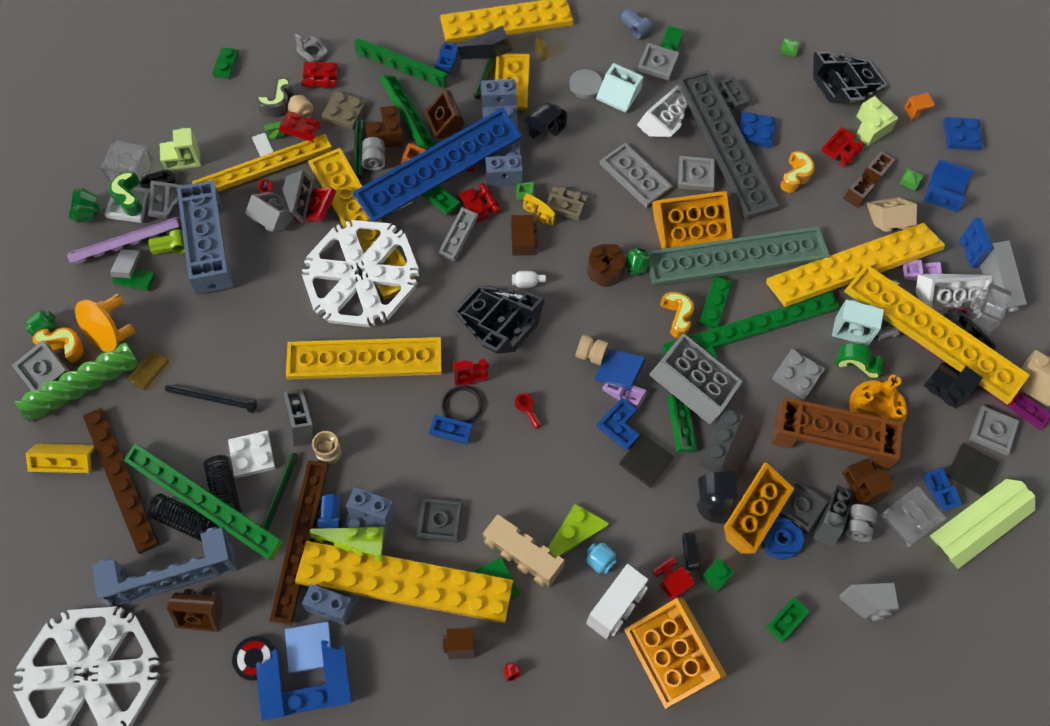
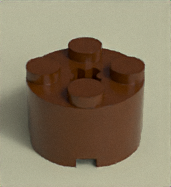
M601 244L592 248L587 267L588 276L592 281L594 280L603 287L613 286L618 283L623 276L626 263L625 255L620 246L617 244Z

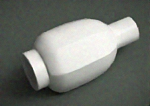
M518 271L516 274H512V285H516L518 288H530L536 286L538 282H546L545 275H538L534 271Z

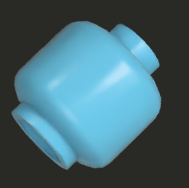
M594 543L586 551L588 554L586 558L587 564L598 574L603 572L607 574L617 563L615 560L616 553L605 543L598 545Z

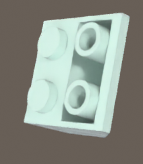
M613 63L604 77L596 100L626 113L641 91L643 76Z

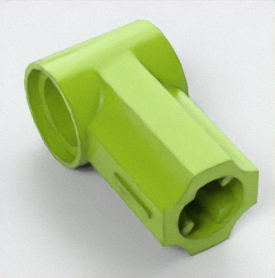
M173 230L167 236L150 238L148 240L152 255L173 252L175 254L185 253L182 230Z

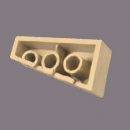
M497 514L483 532L484 543L491 549L496 547L500 550V555L507 561L513 560L518 564L517 568L524 574L528 572L534 576L533 580L540 586L544 587L546 585L550 588L564 569V559L560 556L555 559L548 548L544 545L539 548L536 546L537 542L527 534L522 536L519 534L521 531L516 526Z

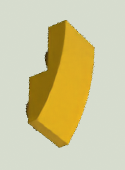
M526 193L523 198V209L530 213H536V220L542 224L553 226L555 213L538 198Z

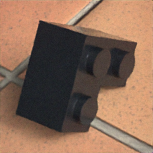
M942 362L923 386L929 392L944 400L947 405L956 409L972 393L983 377L968 366H965L958 374Z

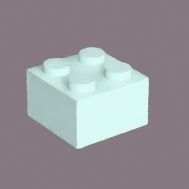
M846 299L835 317L832 336L869 346L881 329L884 309Z

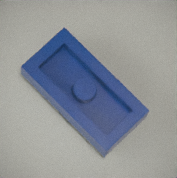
M434 415L429 435L467 445L473 424Z

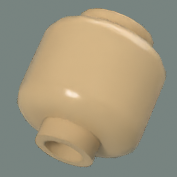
M294 95L288 101L289 112H296L302 117L310 118L313 112V105L305 96Z

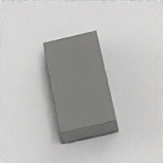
M121 249L110 271L111 277L131 278L141 256L140 251Z

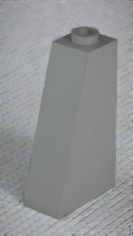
M1010 240L992 243L993 249L980 264L983 275L993 276L991 292L999 310H1008V313L1019 311L1020 307L1027 303Z

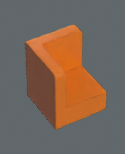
M924 93L909 97L904 109L911 121L918 119L923 110L934 108L935 104L930 95Z

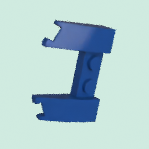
M321 641L326 684L288 692L283 691L278 649L271 652L273 657L264 664H261L260 661L257 662L261 720L265 721L291 714L352 703L345 646L341 645L340 650L328 647V641Z

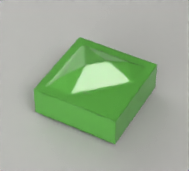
M784 38L780 54L796 57L800 41Z
M281 122L264 126L268 140L285 136L283 132H279Z
M907 168L899 184L915 191L924 175Z
M534 182L517 183V200H523L526 193L535 197Z

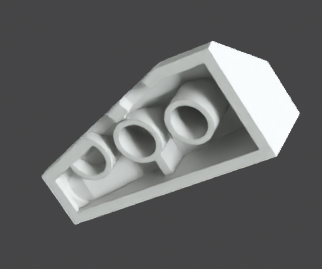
M679 86L674 87L652 106L637 124L648 136L671 137L681 127L684 111L688 104Z
M918 274L916 295L919 300L938 313L945 314L951 308L961 307L967 301H974L990 294L993 276Z

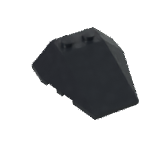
M816 51L814 53L813 79L830 103L861 102L888 85L869 60L856 57L848 59L843 54L839 56L832 55L833 53L830 51Z
M476 286L454 310V313L483 347L497 354L515 352L538 326L545 300L527 291L516 293L510 289L508 291H499L498 288Z

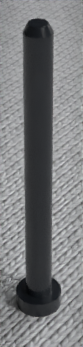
M174 385L165 386V391L169 393L244 408L249 413H254L257 408V400L254 399L244 401Z

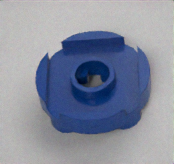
M776 518L761 542L768 556L787 560L798 554L803 546L804 537L801 529L796 527L792 523L793 521L787 518ZM780 534L787 538L784 544L780 543L777 539Z

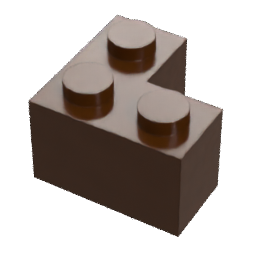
M398 105L380 107L382 121L365 123L367 138L377 137L382 139L385 143V148L404 146Z
M869 458L847 466L842 472L858 504L869 506L879 502L895 488L893 478L885 469L877 472L875 465L871 464Z

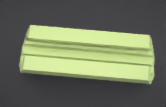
M1005 479L929 537L937 546L942 548L953 565L959 569L1035 511V495L1027 489V486L1022 481Z

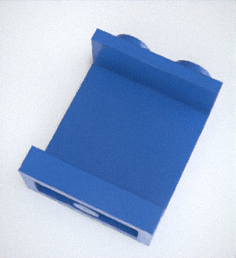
M939 159L933 169L923 201L958 212L964 204L966 198L963 197L964 191L974 171Z

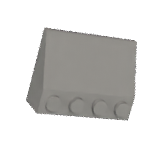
M682 333L649 374L656 382L660 383L708 424H711L724 410L742 383L741 379L684 333Z

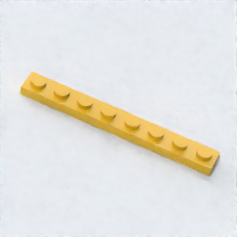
M326 134L315 137L313 142L303 141L194 180L192 184L214 180L216 188L220 192L332 151V146Z

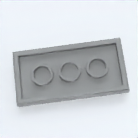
M626 142L600 160V165L646 208L650 207L652 202L659 200L673 188L666 179Z

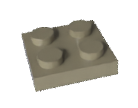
M335 91L323 111L321 119L322 121L354 130L355 121L360 119L367 105L366 100Z

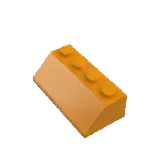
M767 462L763 464L724 526L726 541L739 553L755 554L794 490Z

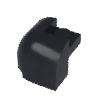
M543 103L527 115L524 121L529 124V136L535 139L540 133L546 136L550 132L557 136L567 126L568 115L564 109L556 104Z
M734 471L705 474L698 479L700 500L697 503L698 511L709 522L727 523L734 512V499H737Z

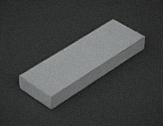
M463 207L461 208L438 252L439 256L453 262L456 261L479 217L477 213Z

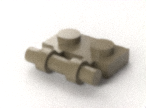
M554 186L553 193H550L546 205L557 215L579 221L584 208L583 202L587 201L588 196L581 194L582 192L577 190L576 192L567 190V187Z

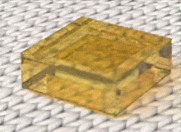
M540 36L535 38V51L540 61H544L547 58V47Z

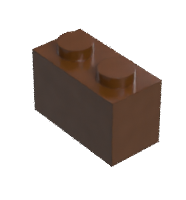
M511 215L512 256L534 255V248H538V237H534V233H537V222H533V215Z
M473 627L447 629V635L443 636L444 653H448L449 659L475 658Z

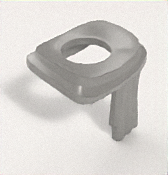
M295 34L297 42L296 51L309 62H318L327 55V48L317 38L309 37L302 41V37ZM309 47H316L319 49V52L316 55H310L306 50Z

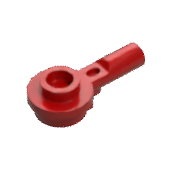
M521 393L516 396L514 404L517 410L526 412L535 429L541 427L542 425L532 409L534 400L531 395Z

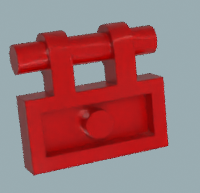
M304 62L302 86H308L309 88H314L315 86L324 88L336 87L338 63Z
M841 127L822 147L821 152L833 160H836L839 156L842 158L839 162L840 166L845 167L853 161L855 155L862 151L864 142L859 141L856 143L853 141L856 135Z
M485 183L479 185L480 192H476L475 188H471L458 194L463 207L478 214L479 217L475 224L490 218L489 211L493 210L494 214H498L501 211L498 201L493 198L491 189ZM486 198L488 203L483 204L482 199Z
M480 359L478 364H473V361L468 360L453 362L455 386L474 385V381L485 382L489 377V364L486 359Z

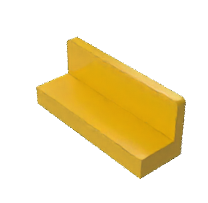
M36 443L25 453L28 472L89 473L92 470L90 455L96 448L94 445Z

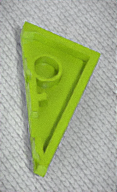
M574 504L548 549L556 559L558 556L574 549L583 541L590 539L594 534L606 529L609 523Z
M384 527L310 529V536L316 541L323 543L327 540L333 542L337 548L349 552L352 551L361 556L366 553L374 556L376 561H382Z

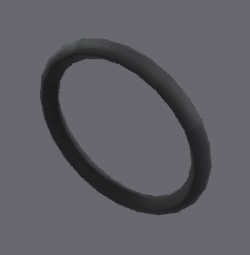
M459 386L449 390L442 400V411L446 418L454 419L446 411V400L452 393L459 390L473 393L478 400L479 407L473 417L458 421L471 423L479 417L483 407L482 399L474 389Z

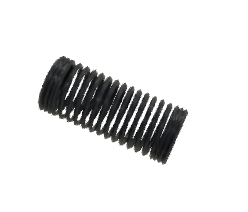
M215 455L207 458L203 462L209 492L220 499L225 498L222 499L223 501L234 499L226 503H233L230 506L242 513L238 493L236 492L235 480L233 479L232 467L230 466V458L226 455Z
M162 493L155 495L147 508V516L176 529L183 534L185 533L202 542L201 533L208 521L209 524L206 530L215 525L213 521L204 515L202 516L194 508L182 504V502L175 499L173 500ZM161 500V502L159 503V505H158V507H157L156 512L154 513L155 508H156L158 502ZM184 509L179 521L177 522L182 510Z

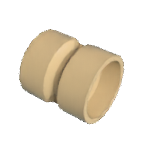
M583 334L575 357L582 360L589 358L591 363L601 366L609 343L599 339L595 342L594 338Z
M322 431L314 436L312 447L318 461L328 463V465L336 463L342 455V449L337 436L330 431Z

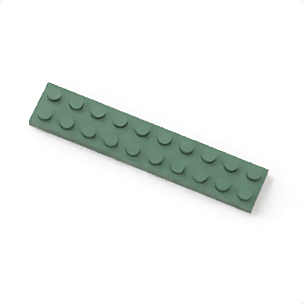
M818 226L648 251V255L651 257L648 271L652 286L712 278L714 276L719 277L807 264L829 258L830 256Z

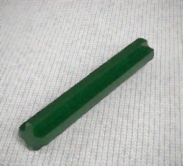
M363 119L355 121L354 173L359 179L363 178L364 172L362 165V143L365 136V123Z

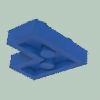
M621 398L596 426L625 451L640 436L626 424L637 412V409L624 398Z

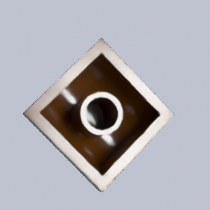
M443 89L425 110L434 136L439 139L453 136L460 132L464 126V119L453 94L449 90Z
M185 589L184 593L175 592L171 596L167 609L176 628L219 631L222 616V600L216 592L206 591L205 595H200L193 589Z

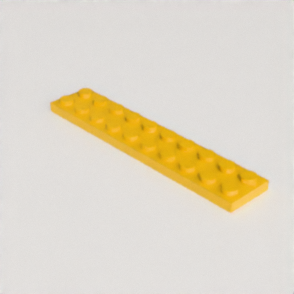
M341 148L309 160V166L321 188L333 187L337 191L331 206L344 229L347 227L346 221L351 226H353L351 220L370 222L353 196V191L361 188L362 185ZM358 230L357 236L363 253L381 235L379 230ZM396 247L381 265L404 266L406 262ZM375 284L383 300L389 299L401 291L399 286Z
M923 222L908 229L830 255L829 258L816 260L767 278L766 284L783 306L787 307L850 284L866 264L881 273L942 251L945 244Z
M868 264L864 266L844 291L862 304L884 309V320L959 372L965 366H968L983 377L978 385L1007 405L1030 376L1027 372Z
M306 541L295 583L306 586L313 584L327 590L505 624L513 580L382 555V561H376L374 556L366 553L361 556L355 552H349L335 546Z

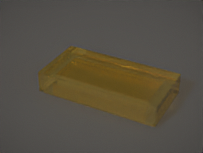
M152 350L127 380L137 388L145 391L169 361Z

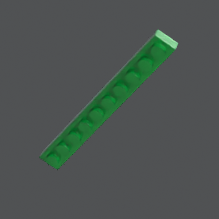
M829 292L787 307L777 308L688 337L703 349L709 347L717 349L838 311L840 306L833 293ZM677 340L662 345L664 354L669 351Z
M134 443L124 459L126 463L268 560L273 561L284 543L280 538L139 444Z

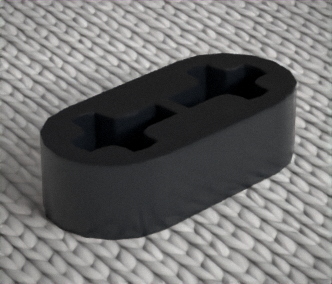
M162 170L143 176L140 179V185L142 188L150 189V185L148 186L147 183L151 181L175 184L176 179L170 170Z
M694 532L683 533L682 544L686 570L689 572L698 571L699 559Z

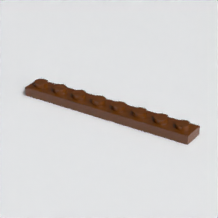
M101 407L83 415L137 552L142 554L160 545L105 411Z
M310 460L307 462L269 620L272 623L292 625L301 589V584H296L295 579L306 541H312L310 529L315 528L328 472V463Z

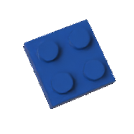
M742 112L739 129L748 145L771 148L776 117Z
M945 117L943 125L947 149L981 151L983 140L979 119Z
M974 218L960 237V243L964 247L966 259L969 261L971 268L979 267L993 249L982 218Z

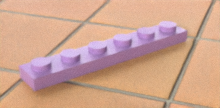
M177 217L68 252L67 257L70 263L74 261L76 264L87 260L86 257L92 255L99 257L105 254L104 251L110 249L117 251L122 249L125 244L135 245L140 243L141 239L147 237L148 239L156 238L159 236V233L165 231L170 233L173 230H177L179 222Z

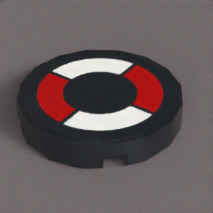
M252 636L244 639L233 652L232 664L234 671L239 677L247 681H257L256 663L260 661L261 664H264L272 658L271 652L275 650V647L269 640L263 637Z

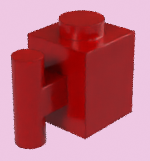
M673 557L652 570L656 578L661 574L665 576L659 586L670 601L688 592L695 584L694 577L688 570L685 571L683 567H680L675 572L672 570V567L677 564Z

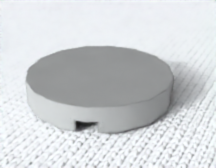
M578 70L570 77L569 88L578 98L592 99L598 94L602 79L593 70Z

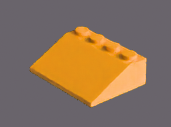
M727 191L661 199L652 202L654 221L661 249L733 239Z
M684 598L672 600L624 629L665 709L727 676Z

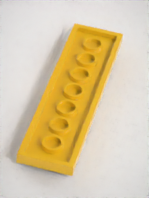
M540 0L440 15L445 42L450 43L467 41L500 26H503L507 35L573 25V18L567 0Z
M441 337L287 342V380L442 375Z

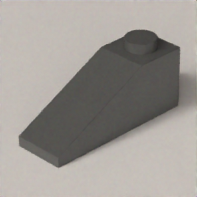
M303 170L286 176L283 186L289 211L301 223H304L314 183Z
M303 389L283 392L294 447L312 444L314 438L313 425Z

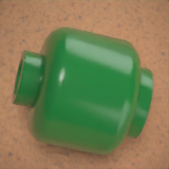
M639 247L631 249L626 257L625 267L628 269L627 272L634 276L644 274L651 261V257L648 255L649 252Z
M38 310L27 318V326L25 328L32 336L42 329H48L50 332H53L56 329L55 321L57 319L50 311Z

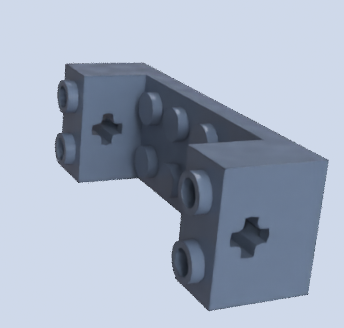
M515 79L481 81L483 118L503 107L518 129ZM519 140L490 157H486L487 187L510 186L522 183V159Z
M214 180L178 186L177 193L188 277L196 295L233 288L232 272L226 260L219 213L222 211L221 199Z
M354 487L346 504L349 514L343 528L384 527L385 536L395 513L393 501ZM310 584L302 605L309 613L347 626L359 596L327 590Z
M222 527L209 528L206 532L201 533L205 558L196 557L191 559L189 563L182 565L180 563L172 564L168 569L162 571L152 570L147 572V575L141 577H128L127 570L115 559L107 558L100 560L98 564L92 565L97 599L109 607L121 606L238 571L231 539Z

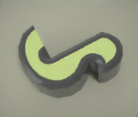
M284 77L276 80L273 99L256 97L258 109L263 115L270 117L281 116L288 111V97L293 96L291 81Z

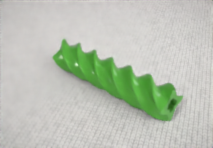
M122 343L113 352H105L99 355L95 362H85L77 371L66 372L58 381L46 382L39 391H29L22 397L21 401L14 402L23 418L30 422L31 420L44 417L50 410L63 407L69 400L82 397L87 390L97 389L106 380L116 379L123 371L133 370L140 364L127 343Z

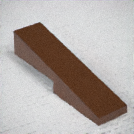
M880 151L861 176L848 189L843 199L858 208L896 159Z

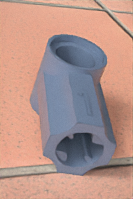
M627 8L621 14L620 19L631 28L635 38L639 39L652 31L653 26L650 20L647 18L642 19L632 9Z

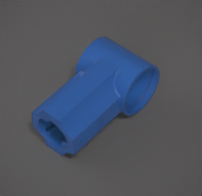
M334 494L322 496L321 517L318 518L317 529L341 528V519L339 517L340 496Z

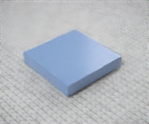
M329 622L285 629L289 673L324 668L321 641H328L327 646L331 647Z

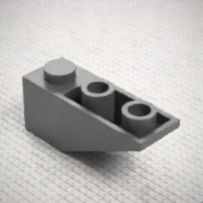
M835 487L817 525L814 539L831 548L834 546L843 532L855 495L847 490Z

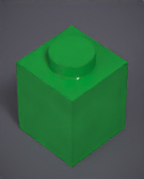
M668 25L661 47L678 51L684 30Z
M718 558L706 570L701 579L717 593L731 578L734 571Z

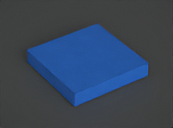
M609 349L595 375V380L632 390L645 363V357Z

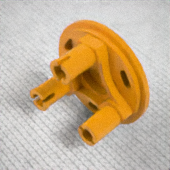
M118 294L104 302L101 300L98 303L86 299L81 300L75 307L76 319L83 334L96 348L104 352L114 351L118 343L135 333V329L131 324H127L117 330L111 318V311L124 304L123 298Z
M891 375L884 382L871 380L858 385L849 399L850 411L904 424L908 409L903 395L897 390V387L901 384L900 377L895 379L896 375Z

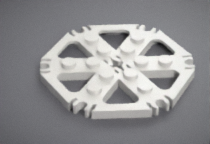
M351 220L353 224L351 226L346 221L347 227L345 229H341L338 224L337 230L339 232H336L335 227H333L306 257L307 260L304 263L306 266H310V268L302 269V272L305 274H302L313 310L318 316L326 312L323 316L326 322L370 327V320L371 324L376 326V318H380L384 323L385 318L383 315L386 314V318L389 320L416 289L418 283L416 280H412V277L420 275L418 272L419 268L406 234L402 230L394 234L397 228L392 223ZM358 230H379L381 232L379 238L363 253L357 236ZM332 240H338L346 261L321 259L320 253ZM398 245L402 246L407 258L406 265H381ZM358 266H359L360 269L363 271V272H362V274H363V275H362L363 280H362L361 276H359V274H358V273H359ZM314 279L339 281L326 297H317L313 285ZM375 284L399 286L401 291L389 304L383 305ZM357 292L363 307V313L360 316L339 314V311Z
M114 606L66 610L69 616L63 612L60 613L63 618L61 623L57 624L54 619H50V624L46 622L16 668L17 670L25 669L24 672L18 671L15 673V676L23 677V681L20 684L13 685L14 688L21 690L13 692L29 725L70 726L84 702L87 701L98 726H125L124 722L127 726H132L159 682L157 679L150 680V678L160 677L159 673L151 672L154 666L160 665L159 661L153 659H160L138 617L130 612L123 619L122 616L125 610ZM104 617L106 624L89 650L76 624L82 618ZM128 632H134L143 649L142 656L138 659L111 661ZM49 638H54L67 665L36 667L33 664V660L45 641ZM87 669H89L90 672L95 673L94 675L89 676L88 680H86V678L77 676L87 673ZM140 683L141 689L127 711L121 712L108 685ZM64 689L49 714L45 718H38L29 700L30 694L33 691Z

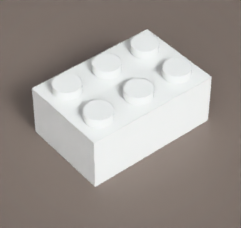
M627 564L589 614L586 624L606 640L610 635L614 637L623 623L621 619L624 618L626 620L636 605L634 601L639 603L648 589L645 586L648 579Z

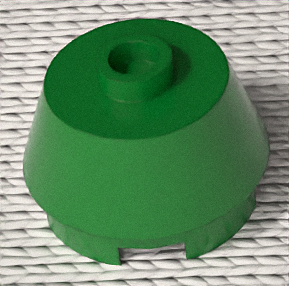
M83 187L82 189H74L69 219L76 221V223L92 222L94 215L99 213L100 204L97 203V195Z

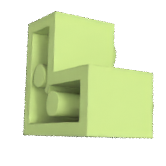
M873 96L862 103L856 116L862 121L856 136L868 147L891 132L898 117L876 96Z
M191 128L173 130V142L160 143V161L165 170L201 166L200 149Z

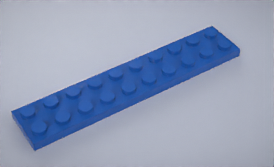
M502 107L353 191V196L370 222H377L485 160L486 157H490L521 139L522 135Z

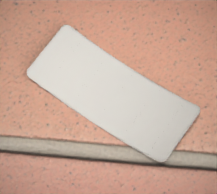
M265 133L252 137L260 157L273 153Z

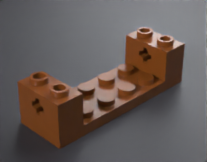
M783 397L776 409L771 444L791 449L796 440L870 456V462L876 468L890 470L900 460L903 423Z

